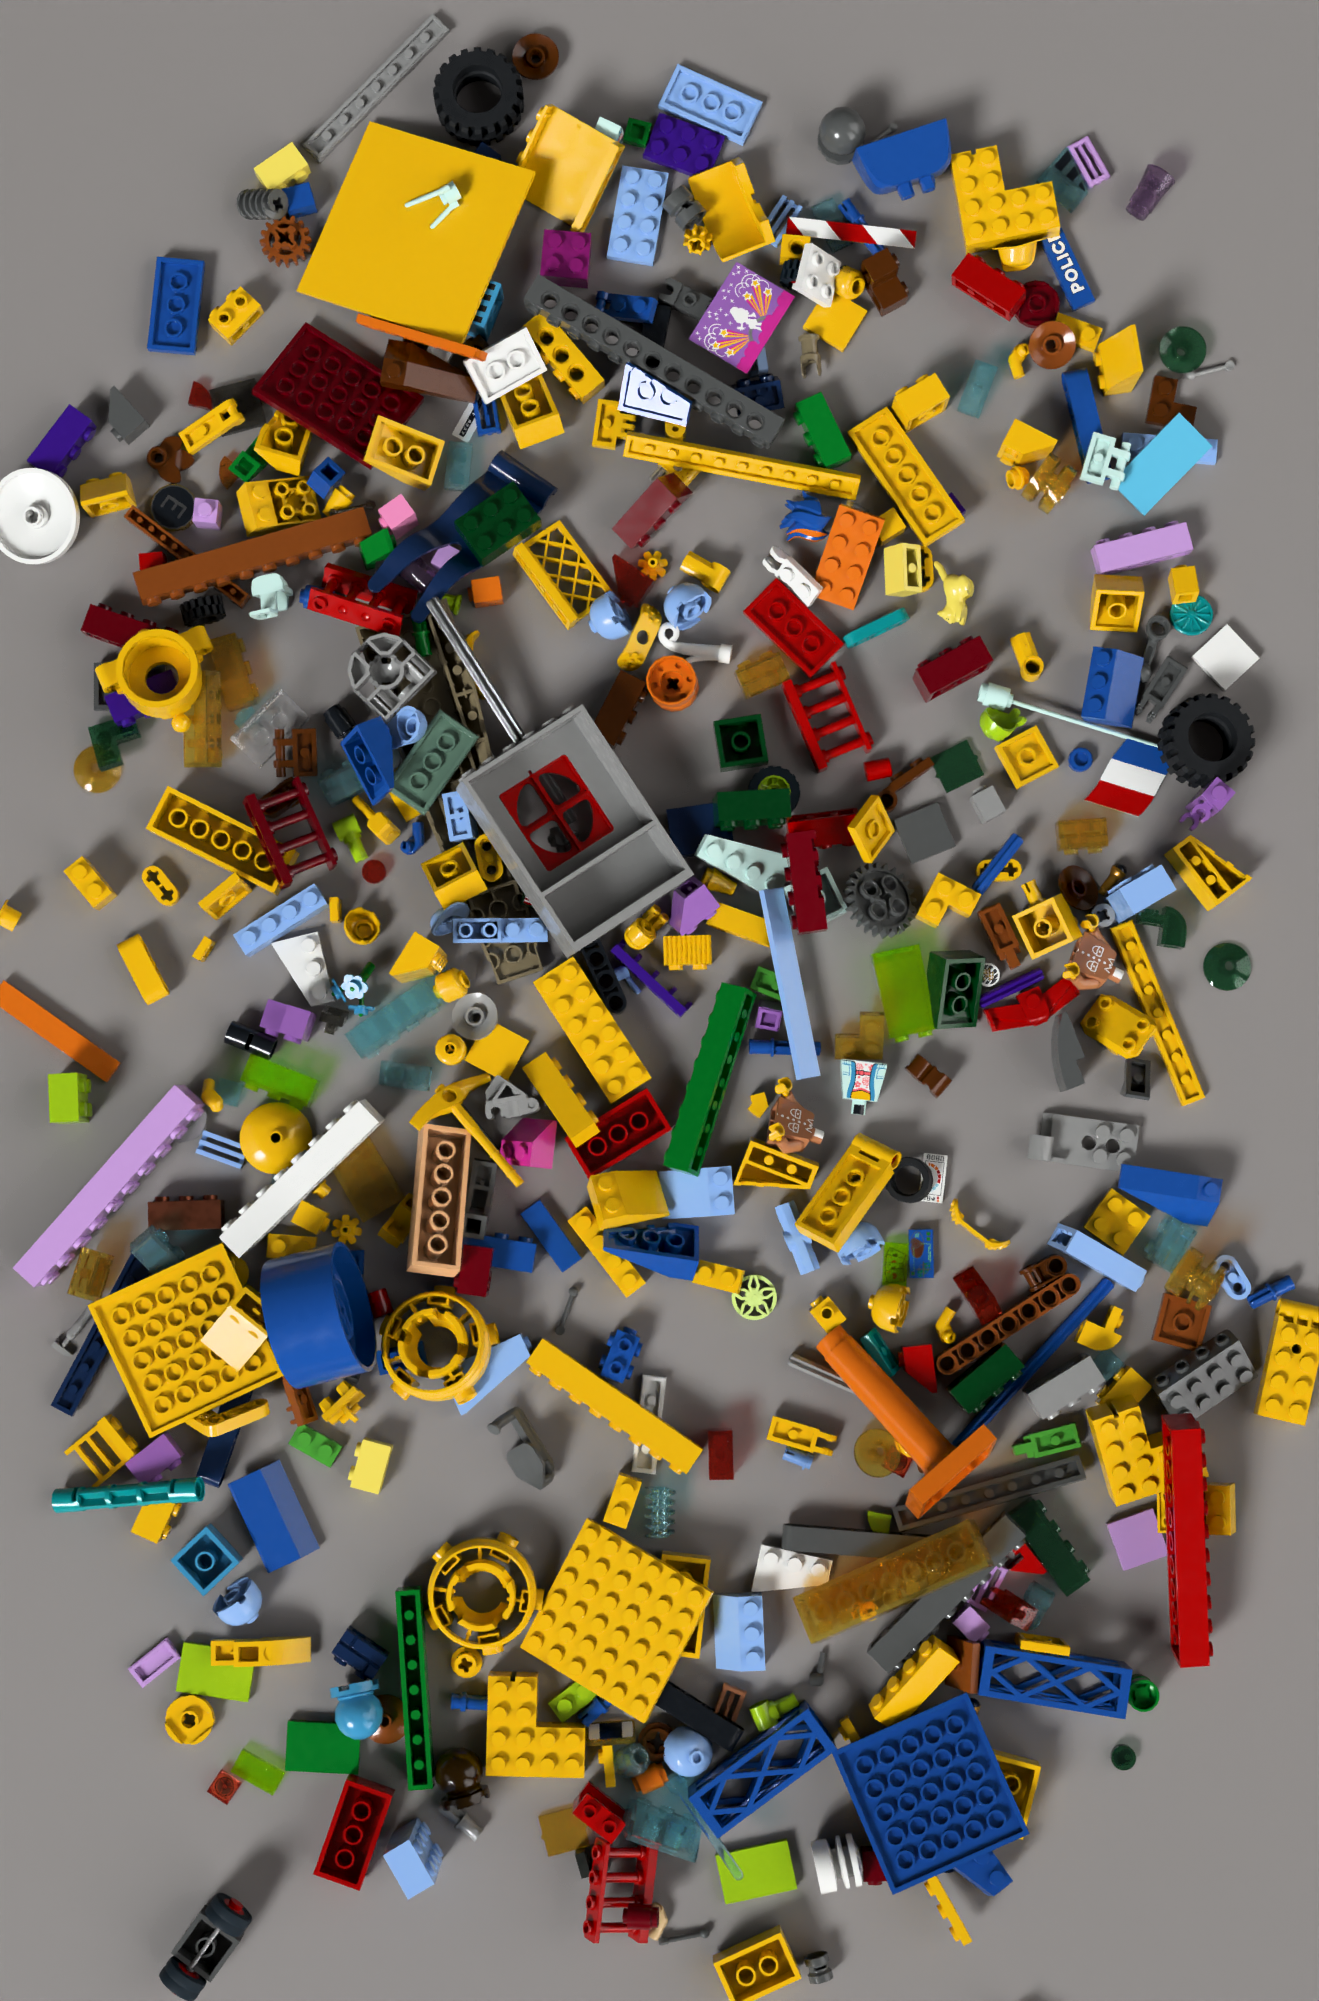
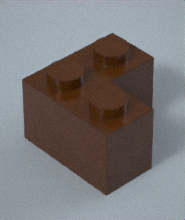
M888 248L863 260L860 269L865 278V288L881 317L905 305L909 294L905 282H900L897 277L898 266H900L899 260L894 253H890Z

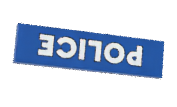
M1060 226L1059 236L1041 240L1040 243L1074 312L1094 303L1095 298Z

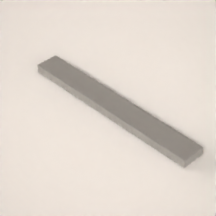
M432 13L302 144L303 148L321 163L450 33V29Z

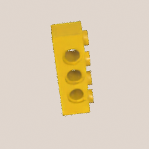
M540 314L534 316L523 327H527L544 364L547 365L549 363L554 369L553 374L560 383L564 381L569 387L567 390L575 401L579 399L585 404L605 387L604 378L560 326L558 328L553 327L546 321L547 318ZM549 336L553 338V341L550 344H544L541 342L542 338ZM560 354H565L569 357L565 362L556 360V357ZM574 372H581L584 375L579 380L571 378Z

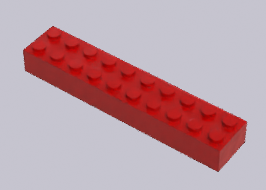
M1191 1413L1161 1415L1170 1648L1180 1668L1210 1666V1657H1213V1645L1211 1641L1209 1642V1633H1212L1211 1618H1208V1610H1211L1212 1603L1210 1595H1207V1586L1211 1585L1209 1571H1206V1563L1210 1562V1553L1208 1547H1205V1539H1209V1529L1204 1520V1515H1208V1504L1204 1500V1492L1207 1491V1480L1203 1476V1468H1206V1455L1204 1452L1202 1453V1444H1205L1206 1441L1205 1431L1201 1429L1199 1421H1196Z

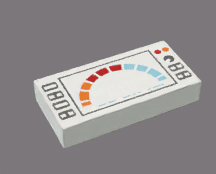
M923 1153L922 1161L932 1171L933 1185L928 1196L921 1201L942 1204L947 1155ZM922 1174L920 1175L919 1189L921 1188L923 1182Z

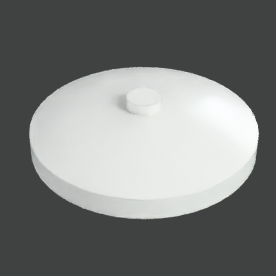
M23 468L8 474L0 481V550L15 561L36 565L52 562L64 555L75 541L80 525L79 505L71 487L57 474L44 469Z

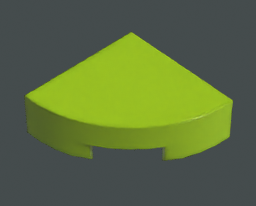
M867 1510V1519L871 1529L874 1532L889 1534L892 1515Z

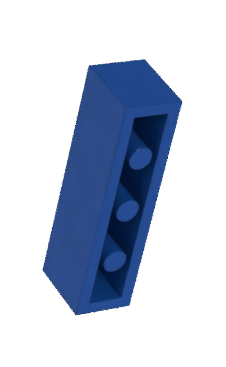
M495 1232L494 1237L485 1235L484 1240L463 1237L462 1249L464 1244L494 1248L492 1267L533 1273L537 1244L532 1243L533 1238L519 1236L518 1240L509 1239V1234Z

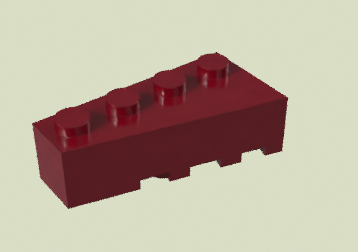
M815 830L786 833L785 843L781 844L782 858H787L788 867L784 868L785 881L791 884V891H787L789 906H794L795 915H791L792 930L797 929L798 935L825 932L828 929L824 897L821 895L822 879L820 871H818L819 855L814 845V839L816 838Z

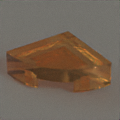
M224 456L220 462L219 476L223 486L228 490L239 477L228 470L233 462Z

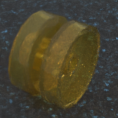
M1052 452L1043 461L1021 494L1024 499L1033 502L1041 492L1044 493L1038 503V508L1047 515L1063 499L1071 487V482L1078 473V470L1068 464L1057 475L1055 472L1061 464V458Z

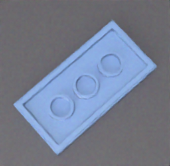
M677 64L658 104V108L703 129L725 136L726 139L743 146L763 102Z

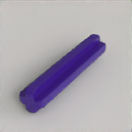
M1036 968L981 994L980 1007L989 1006L1043 980L1044 974L1042 970Z

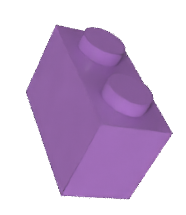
M165 1432L127 1461L125 1465L138 1482H158L163 1478L161 1475L163 1471L167 1468L172 1471L182 1463L180 1458L185 1453L169 1432Z

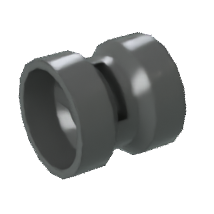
M827 1951L813 1952L804 1957L805 1965L810 1971L808 1974L810 1984L825 1983L833 1978L832 1969L828 1967L829 1957Z

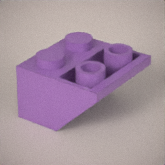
M692 876L674 890L669 924L682 936L691 934L697 929V924L702 920H708L713 917L720 905L707 887Z

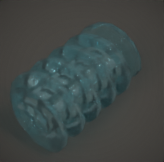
M662 1486L645 1487L652 1491V1493L645 1495V1498L652 1500V1503L645 1505V1508L652 1510V1513L646 1514L645 1518L652 1520V1522L645 1525V1528L650 1529L651 1533L645 1534L644 1537L668 1538V1536L675 1534V1529L668 1527L675 1524V1519L668 1517L675 1514V1510L669 1507L675 1504V1500L669 1498V1496L675 1494V1490Z

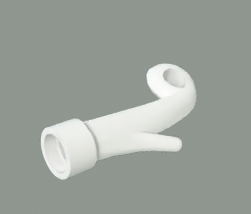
M665 622L660 626L658 630L660 643L671 651L690 656L685 659L689 663L718 661L730 664L733 645L676 642L679 637L678 626L674 628L670 622ZM668 628L672 629L674 633L670 639L665 635Z

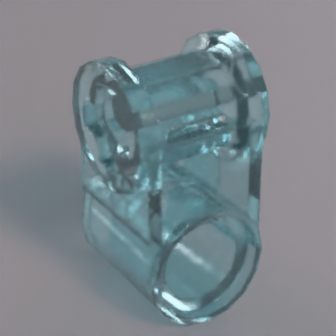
M1033 1580L1028 1586L1023 1600L1015 1613L1017 1624L1026 1630L1036 1629L1051 1606L1055 1592ZM1030 1614V1616L1033 1618L1032 1621H1026L1023 1618V1615Z

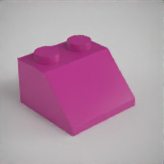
M522 1118L502 1139L500 1153L510 1165L552 1169L557 1121Z

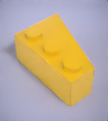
M1192 835L1186 837L1164 854L1207 912L1252 879L1248 874H1243L1233 867L1234 865L1229 861L1226 862L1217 856L1215 851Z
M751 1137L733 1185L810 1189L819 1168V1163L795 1153L784 1154L779 1148L767 1146L764 1141Z

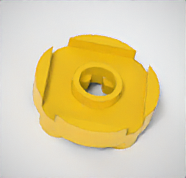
M196 1694L178 1697L170 1704L166 1711L165 1729L168 1735L180 1744L194 1745L202 1742L210 1734L215 1723L212 1706L205 1698ZM188 1713L195 1716V1725L191 1723L186 1725L184 1723L186 1719L185 1714Z

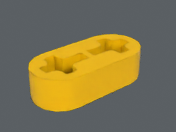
M921 545L923 556H927L924 559L923 566H921V571H924V578L929 579L925 586H922V592H926L931 588L934 581L933 558L931 550Z
M1010 859L1003 869L1007 868L1008 864H1012V868H1016L1017 872H1014L1012 877L1009 876L1008 872H1000L993 882L1016 880L1022 871L1020 863L1015 859ZM983 860L977 865L975 869L977 878L981 874L980 870L984 868V865H988L991 860Z
M156 866L145 868L142 873V880L156 899L167 907L176 905L180 899V893L167 875ZM150 872L159 873L157 875V879L160 881L159 885L154 881H148L150 879ZM163 887L169 892H174L171 895L173 898L171 901L168 899L163 900L165 897L161 890Z

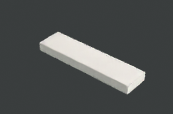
M643 1374L639 1404L662 1419L667 1377ZM634 1444L631 1472L656 1474L657 1459L648 1453L650 1449L644 1444L640 1447Z

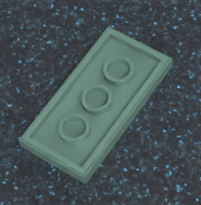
M439 709L427 726L425 735L416 742L394 773V788L390 792L425 816L478 741L479 736Z

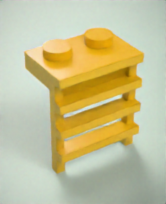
M112 1414L101 1418L96 1426L64 1451L68 1456L75 1450L99 1479L92 1487L100 1486L141 1451L138 1448L137 1442L125 1432L120 1421L115 1416H112ZM98 1431L121 1460L116 1466L92 1438L95 1432ZM83 1442H88L109 1468V1472L104 1475L80 1446Z

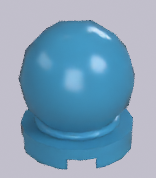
M378 1679L330 1688L331 1699L337 1698L339 1701L335 1708V1722L345 1736L354 1740H364L371 1737L379 1729L383 1720V1708L380 1700L373 1695L374 1690L380 1689Z

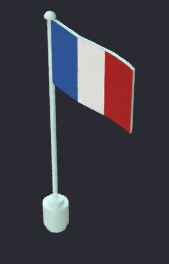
M991 682L981 684L977 701L982 702L984 706L1004 711L1006 707L1010 708L1011 704L1126 739L1110 759L1100 780L1084 799L1085 801L1137 817L1152 802L1164 777L1168 773L1166 769L1169 768L1166 762L1162 764L1160 757L1163 755V752L1158 751L1157 743L1013 700L1014 694H1010V688Z

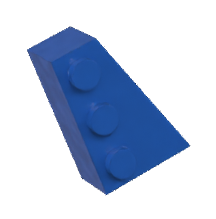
M992 1851L953 1868L987 1896H995L1013 1882Z

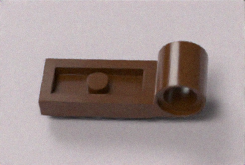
M922 757L910 764L912 769L906 773L900 771L890 778L892 782L889 786L878 793L880 798L887 796L892 800V806L884 807L887 814L891 813L897 805L898 799L895 793L933 768L934 763L930 757L925 760Z

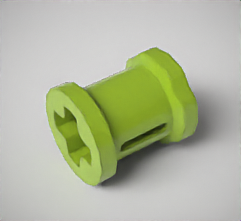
M445 594L442 599L446 598L450 611L454 615H458L462 595Z

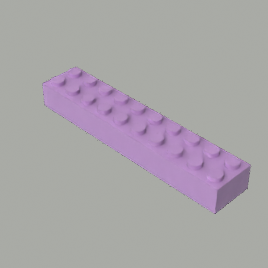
M174 1085L16 1263L13 1269L34 1288L42 1285L46 1286L48 1283L51 1285L60 1276L58 1271L64 1265L67 1267L76 1258L74 1253L80 1247L84 1248L91 1241L92 1237L90 1235L95 1229L100 1230L107 1223V1215L111 1211L116 1212L123 1205V1197L127 1193L132 1194L140 1185L138 1180L144 1174L147 1176L156 1167L154 1162L160 1156L163 1158L172 1149L170 1144L176 1138L179 1140L188 1131L187 1124L192 1120L195 1122L204 1113L202 1108L206 1104L186 1085Z

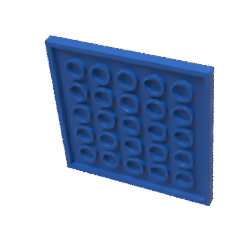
M967 1692L845 1745L832 1753L893 1895L1029 1834Z

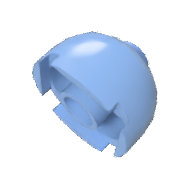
M686 582L669 589L663 607L668 621L674 628L678 626L679 630L683 631L701 621L698 616L703 611L707 614L712 602L711 597L699 585Z
M611 590L593 601L589 612L591 620L588 623L594 633L598 632L608 640H616L630 634L633 626L626 608L621 609L617 604L621 600Z
M861 1221L837 1255L843 1265H851L850 1260L856 1258L858 1262H861L881 1250L880 1244L885 1245V1242L874 1225Z
M243 1577L229 1585L226 1589L230 1592L224 1597L220 1594L213 1604L212 1610L224 1623L231 1626H240L254 1622L259 1616L258 1612L262 1605L263 1598L258 1586L251 1578Z
M689 1726L677 1727L670 1732L664 1742V1761L672 1771L680 1776H698L708 1768L712 1761L713 1747L711 1741Z

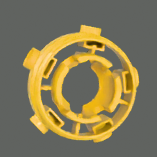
M436 1285L434 1286V1291L414 1295L402 1302L391 1315L385 1316L381 1323L379 1334L382 1335V1357L385 1367L394 1381L390 1388L405 1401L411 1395L427 1401H446L455 1398L458 1405L470 1401L477 1395L473 1386L480 1380L488 1366L491 1345L500 1343L495 1322L487 1324L481 1313L470 1302L455 1294L456 1288ZM427 1300V1305L431 1308L419 1311L415 1305ZM454 1302L462 1305L467 1310L460 1318L450 1312L453 1310ZM411 1308L414 1314L405 1321L401 1317ZM473 1317L474 1322L469 1323L473 1345L478 1348L471 1368L465 1374L462 1372L464 1370L462 1363L467 1356L469 1338L464 1323ZM429 1320L434 1327H444L452 1331L457 1339V1353L451 1358L450 1363L443 1368L428 1366L421 1360L418 1353V1344L422 1337L418 1327ZM393 1340L397 1342L399 1356L390 1359V1341ZM402 1362L416 1376L426 1377L431 1380L442 1379L445 1388L438 1390L418 1389L420 1383L401 1367L395 1370L393 1365Z
M500 1531L496 1539L476 1537L464 1540L453 1547L446 1541L436 1551L432 1558L437 1564L431 1573L427 1592L429 1609L424 1611L427 1622L433 1631L439 1628L452 1641L468 1648L482 1649V1655H492L503 1652V1644L511 1641L521 1633L528 1624L534 1610L542 1611L545 1589L537 1588L534 1572L529 1562L516 1549L519 1543L518 1539ZM478 1548V1559L468 1561L460 1569L455 1570L448 1582V1586L436 1585L440 1571L446 1576L461 1560L462 1556L459 1553ZM482 1548L491 1549L489 1555L509 1564L512 1559L518 1565L527 1583V1587H522L521 1597L517 1596V1585H515L514 1579L507 1572L506 1568L496 1561L483 1559ZM486 1571L495 1575L500 1580L502 1587L507 1589V1593L510 1594V1597H507L509 1603L500 1602L494 1610L479 1613L466 1605L463 1596L454 1595L456 1593L454 1586L459 1582H465L470 1575L476 1572ZM435 1591L446 1592V1603L445 1601L438 1604L435 1603ZM520 1602L519 1612L525 1613L522 1620L510 1633L502 1637L500 1628H497L498 1623L503 1619L508 1620L514 1610L515 1603ZM451 1611H454L458 1616L457 1623L468 1630L466 1638L458 1636L447 1627L453 1622ZM472 1631L479 1632L477 1635L478 1642L469 1640Z

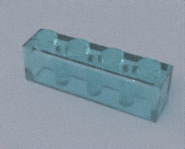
M423 979L344 1035L360 1058L365 1059L367 1057L370 1060L381 1052L379 1050L380 1047L386 1043L390 1046L400 1039L399 1034L403 1031L411 1032L420 1025L419 1020L425 1016L429 1019L440 1011L438 1007L442 1004Z

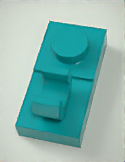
M876 1327L868 1330L860 1338L863 1349L889 1377H892L901 1368Z

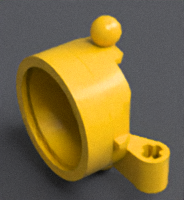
M202 625L192 627L180 634L164 629H141L137 635L127 641L116 660L99 665L95 668V672L104 693L117 691L118 694H124L128 701L141 713L155 718H172V728L180 733L186 732L191 722L184 713L191 708V705L200 694L202 689L200 663L204 660L203 656L213 650V645L205 627ZM157 665H170L178 672L179 679L177 685L168 693H154L147 686L148 673Z

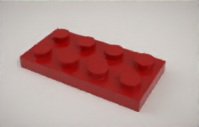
M777 578L743 611V614L810 679L844 646V643Z

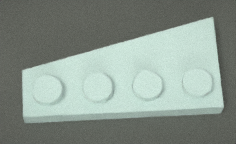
M705 834L694 854L697 858L758 892L765 889L781 888L786 882L784 868L788 867L787 858H782L781 853Z

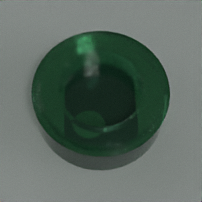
M1119 1744L1112 1749L1110 1759L1117 1769L1125 1771L1134 1766L1136 1755L1130 1746Z

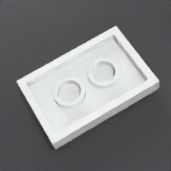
M522 327L483 349L482 351L488 353L486 361L482 362L472 358L463 360L484 404L492 402L547 371L527 327Z

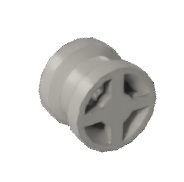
M1099 904L1089 912V914H1096L1098 916L1099 929H1104L1114 922L1115 911L1108 904Z

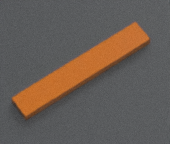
M359 313L356 318L358 324L370 329L478 361H486L488 353L468 345Z
M3 980L0 984V1007L108 1083L121 1065L120 1061L7 981Z

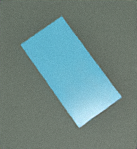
M1177 413L1127 464L1123 472L1125 473V478L1120 483L1118 491L1145 516L1202 458L1212 445L1180 413Z

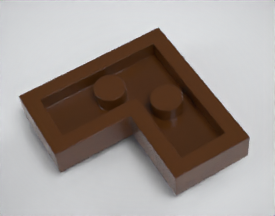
M1154 376L1145 419L1146 424L1165 427L1177 413H1180L1194 426L1197 407L1174 402L1178 379Z

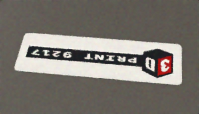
M478 393L476 396L481 420L484 410L482 398ZM473 403L468 404L452 433L453 436L467 443L477 428Z

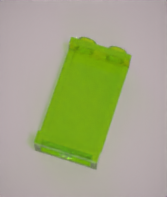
M919 944L871 954L870 958L872 965H874L888 1029V1039H894L895 1043L909 1040V1035L918 1034L919 1038L933 1035L932 1031L936 1029L933 1024L929 988Z

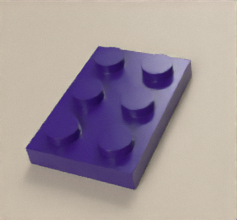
M659 112L643 153V159L692 176L715 167L725 141V136Z

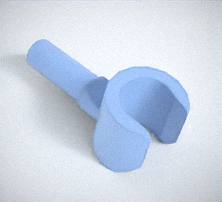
M619 966L614 969L618 981L626 979L636 995L641 992L625 966Z

